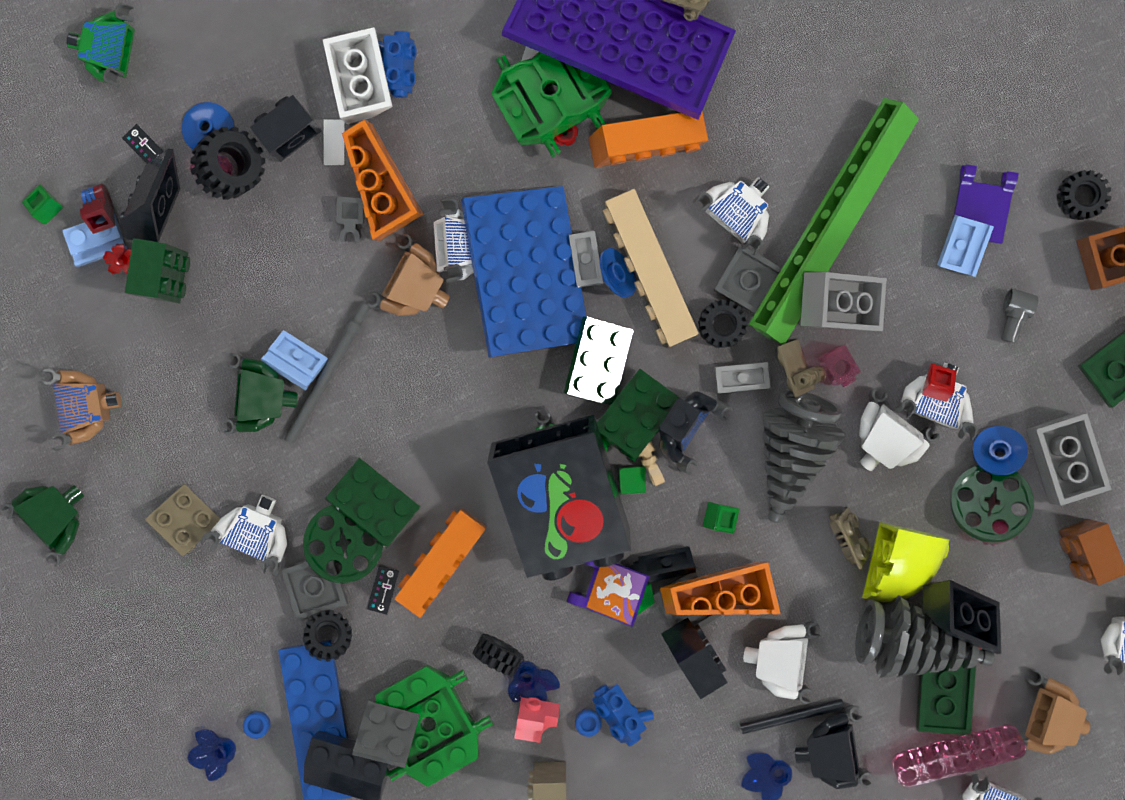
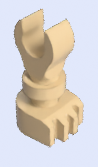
M651 440L639 457L642 456L641 463L643 466H646L652 484L657 486L664 483L665 480L655 462L657 460L656 456L651 453L655 450Z

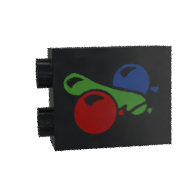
M594 414L491 443L487 463L527 578L542 574L545 580H558L569 575L575 565L593 561L597 567H607L621 561L624 557V552L631 551L630 527Z

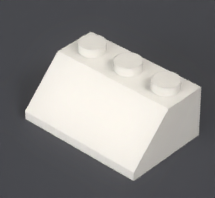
M374 27L323 39L339 116L346 124L373 118L393 107Z

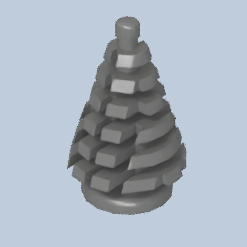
M785 390L780 392L778 403L782 408L769 409L763 413V424L766 426L764 427V440L766 441L764 454L768 459H771V461H765V469L770 474V476L767 475V487L771 488V490L767 491V500L772 505L768 519L774 523H781L783 521L784 511L791 510L797 503V500L792 498H800L806 492L805 486L813 483L816 478L815 473H819L826 466V460L833 456L836 452L834 451L835 448L846 437L840 428H836L837 426L832 424L840 420L842 409L828 399L807 392L795 398L793 392Z
M900 595L893 601L887 602L885 608L878 601L869 600L862 610L855 640L856 659L860 664H869L875 660V663L877 662L875 666L876 672L881 674L879 678L892 677L898 674L897 677H903L911 673H916L915 676L927 673L928 670L929 672H939L944 670V668L948 671H957L960 666L964 669L974 668L977 662L986 666H991L994 663V653L980 649L976 645L945 633L930 617L922 612L921 608L913 603L908 604V601Z

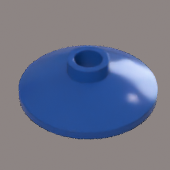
M204 102L193 106L185 114L182 122V135L186 144L191 149H194L198 145L197 143L212 131L219 130L222 127L231 129L234 127V122L225 108L216 103ZM208 122L210 124L209 129L202 131V124Z
M608 248L600 255V269L603 281L616 295L628 298L634 294L636 289L634 272L628 271L624 262L625 257L618 250Z
M994 426L983 430L976 437L973 444V456L976 463L986 472L995 475H1008L1016 472L1024 465L1028 455V446L1024 437L1016 430L1005 426ZM1000 451L1003 452L1005 455L1003 457H998L995 455V453Z

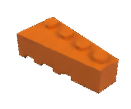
M703 111L698 120L683 113L606 124L599 127L588 137L594 168L618 165L632 160L642 161L657 155L661 157L676 154V151L685 150V153H691L700 150V146L709 141Z
M362 120L343 132L342 136L351 167H353L356 185L361 194L364 213L371 229L372 240L381 241L423 216L424 213L373 124Z
M463 508L459 512L454 510L445 521L448 525L447 529L443 534L439 531L429 543L433 546L427 555L425 553L420 555L414 563V566L417 567L412 576L406 574L398 585L401 591L395 597V600L419 618L422 617L428 606L436 598L445 583L487 528L484 523Z
M754 562L660 587L666 614H781L768 562Z

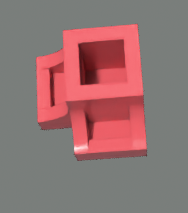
M521 697L514 739L540 743L542 733L546 729L557 727L560 704L541 701L533 697Z

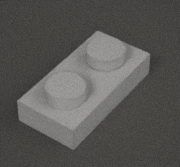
M595 231L569 235L577 288L603 284Z
M768 362L714 367L717 393L770 388Z

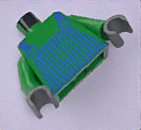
M119 3L115 10L95 17L93 21L84 22L82 34L69 32L66 40L68 48L78 50V59L84 62L85 69L99 82L109 83L117 88L120 86V84L116 83L118 76L122 78L127 76L135 32L133 27L124 22L134 21V17L128 15L129 11L134 9V6L125 3Z

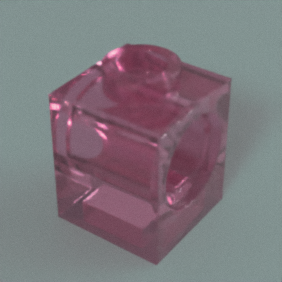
M840 345L818 358L833 386L841 384L842 387H845L856 381L855 375L861 372L846 345ZM838 360L843 361L846 365V371L842 375L837 374L835 371V363Z

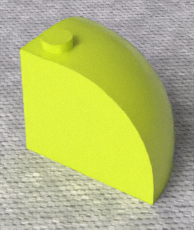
M879 522L862 598L878 602H891L898 595L907 599L920 592L924 585H928L938 572L943 559H946L949 552L950 539Z

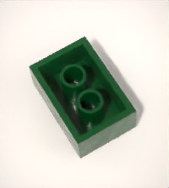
M133 238L125 293L147 299L180 304L181 298L183 299L186 294L184 277L185 272L187 273L190 268L188 252L166 243Z

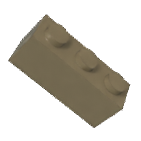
M566 761L534 762V770L529 771L528 800H567Z

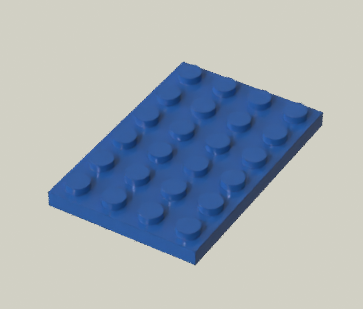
M559 186L461 199L488 358L576 344L583 316L586 317L582 289L581 287L577 288L569 240V235H572L564 187Z

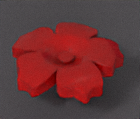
M117 243L111 248L112 252L105 251L103 259L106 264H110L108 271L112 274H120L121 268L128 274L131 249L127 248L125 250L124 244Z

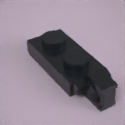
M688 546L640 556L638 561L633 562V565L625 566L649 575L648 583L696 573L692 553Z

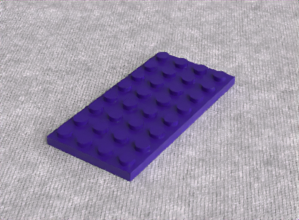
M517 0L505 23L501 36L698 120L736 30L702 15H699L696 20L687 21L684 18L683 7L663 0Z

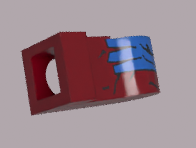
M99 184L82 190L83 208L80 209V216L90 231L95 234L115 227L112 200L105 185ZM104 216L106 221L100 224H96V221L100 217Z

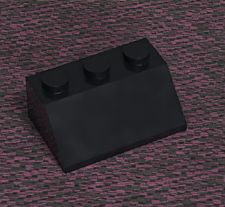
M173 149L165 150L145 165L142 174L138 175L134 193L129 195L126 211L120 215V227L124 229L126 240H133L134 238L159 242L180 191Z
M952 580L923 586V612L945 633L992 653L1001 654L1000 602Z
M319 730L311 738L304 763L303 782L361 800H381L391 764L353 755V749L356 741Z

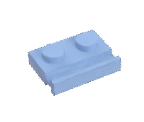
M115 214V227L95 234L90 231L85 222L62 230L76 267L103 259L105 251L112 252L111 248L117 243L124 244V238ZM104 216L100 217L96 221V224H100L106 221Z
M955 215L937 265L976 277L994 226Z
M283 330L270 346L265 356L263 355L261 361L306 391L309 384L327 363L328 358Z

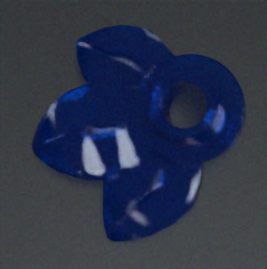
M524 661L519 665L513 676L514 680L508 686V694L512 702L521 701V697H533L546 701V691L560 688V682L550 670L538 669L534 663ZM527 673L530 674L531 677L526 678L522 675Z
M203 729L195 732V738L199 745L189 752L188 762L195 768H205L206 777L209 781L221 778L227 772L228 763L235 757V743L229 738H219L212 730Z
M759 752L748 755L746 759L752 769L744 775L741 782L742 788L752 792H761L762 800H778L782 796L783 786H786L792 779L791 767L783 760H774L767 753ZM782 769L783 774L780 777H776L774 775L775 770Z

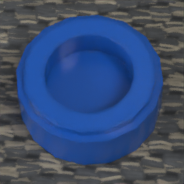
M592 709L582 710L576 716V729L581 735L586 737L596 735L601 729L599 714Z
M262 711L250 713L243 722L244 732L247 736L254 739L265 736L271 726L270 718Z

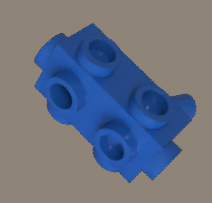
M395 31L394 35H384V43L378 41L389 92L392 93V97L407 98V94H412V87L416 80L413 64L417 55V49L414 44L415 40L411 39L410 32Z
M604 684L593 692L595 697L592 698V701L595 704L596 712L606 720L610 726L612 736L620 743L626 742L628 747L637 743L641 739L640 734L647 729L643 722L654 719L652 710L638 712V709L631 705L618 684L609 687L607 684Z

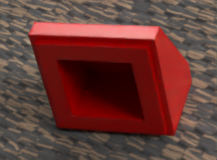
M931 363L922 395L947 402L955 391L957 371Z

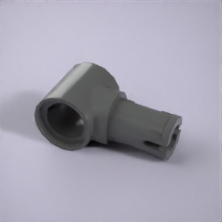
M1012 288L1008 291L1003 304V310L1006 311L1005 316L1008 318L1001 337L1002 340L1017 343L1023 322L1027 321V318H1031L1037 309V295Z

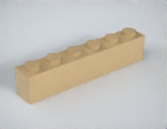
M635 189L605 201L606 209L602 210L608 225L611 223L614 225L617 233L613 234L618 248L623 247L627 257L624 258V262L628 271H634L638 281L634 282L640 297L644 295L648 302L645 309L650 320H656L659 329L655 331L661 345L666 343L667 348L698 335L696 326Z

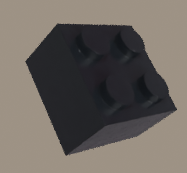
M294 95L290 97L285 96L275 104V109L268 114L265 112L259 115L254 120L255 124L250 127L267 151L279 162H282L322 131Z
M687 617L661 633L676 662L700 700L728 683L722 674L726 671V668L719 657L713 659L717 654L708 639H705L707 637L699 624L693 626Z

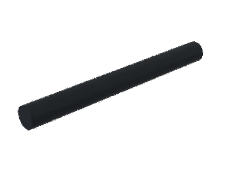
M842 699L742 723L740 728L742 734H747L843 710L844 704Z

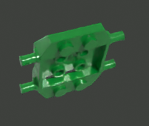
M538 52L533 58L519 61L512 66L506 55L501 56L502 60L500 57L497 58L496 62L502 72L491 94L520 145L543 144L549 151L550 156L555 157V152L557 155L561 153V150L554 141L555 136L588 118L592 120L596 129L606 125L600 114V110L612 94L606 80L563 62L585 99L582 100L561 62L555 58ZM516 82H520L528 98L530 99L532 105L534 106L539 117L541 118L543 122L542 124L539 125L533 112L531 111L522 93L517 87ZM554 84L558 87V90L553 95H547L543 92L545 86Z
M426 665L376 694L377 704L404 710L432 693L440 691L406 710L420 715L406 767L397 766L388 773V777H390L392 782L408 774L426 787H429L479 758V734L494 724L489 715L477 722L473 721L462 705L455 686L468 679L463 669L449 676ZM424 717H431L435 720L436 726L431 730L423 728L421 720ZM461 731L463 732L464 735L456 738L455 740L440 747L439 749L424 756L423 758L418 759V755L440 744L448 738L456 735L457 733Z

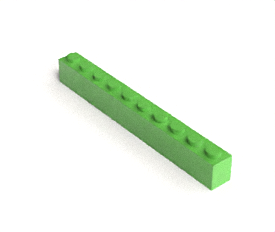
M883 98L760 304L749 325L764 337L781 345L786 343L801 318L804 272L829 271L919 120L904 102Z

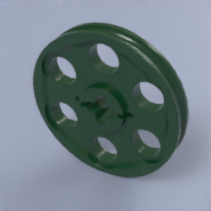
M979 465L968 469L958 478L951 494V511L958 526L969 536L990 543L1004 542L1019 535L1028 525L1034 510V497L1028 482L1017 471L1008 475H995L986 472L991 476L992 481L989 484H981L977 481L976 475L986 471ZM1006 479H1013L1018 483V489L1012 492L1007 491L1003 486V482ZM967 489L972 493L973 499L969 502H963L958 498V492ZM994 489H996L994 498H996L995 503L999 505H995L991 510L990 516H988L989 503L984 500L989 501ZM1017 503L1024 505L1026 514L1024 516L1014 515L1011 511V506ZM969 514H976L979 516L981 523L976 527H971L966 523L965 517ZM996 521H1002L1007 525L1008 530L1004 534H997L992 529V524Z
M333 505L320 510L314 515L306 527L303 538V551L308 565L318 576L333 583H351L368 575L377 565L383 551V545L378 541L372 546L365 545L362 541V535L365 531L358 525H348L345 522V515ZM323 516L331 517L334 521L332 529L322 530L318 524L320 518ZM340 528L345 540H350L351 542L346 548L347 558L344 557V550H342L341 546H336L341 536ZM313 541H320L324 544L325 550L320 555H313L309 550V545ZM357 556H363L368 561V566L363 571L356 570L353 567V560ZM330 561H337L341 564L342 570L338 575L328 574L326 565Z

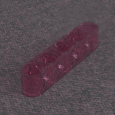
M1008 724L900 752L893 757L892 766L899 784L904 787H913L1017 760L1025 755L1027 749L1018 729L1014 725Z

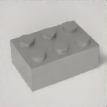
M804 272L801 326L883 331L887 278L830 272Z
M1087 413L1070 414L1026 429L1049 504L1062 506L1112 490Z

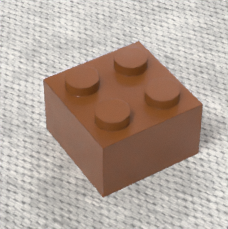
M1125 226L1076 240L1090 290L1125 282Z
M1086 519L1059 530L1061 535L1059 539L1063 551L1069 555L1071 560L1069 567L1076 578L1078 577L1080 580L1099 586L1125 575V564L1108 523Z

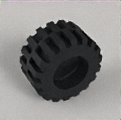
M222 127L219 130L212 131L194 147L192 151L194 156L190 158V164L194 165L191 173L192 175H197L195 182L197 185L202 184L204 186L202 190L206 194L211 191L214 198L218 199L222 196L223 200H229L232 197L235 199L254 188L261 181L260 176L265 172V169L261 167L265 164V158L260 156L263 150L261 147L257 148L255 143L258 141L254 137L252 139L248 138V132L243 130L239 133V128L232 127L228 129V127ZM218 151L226 152L234 158L238 167L237 176L229 175L220 167Z

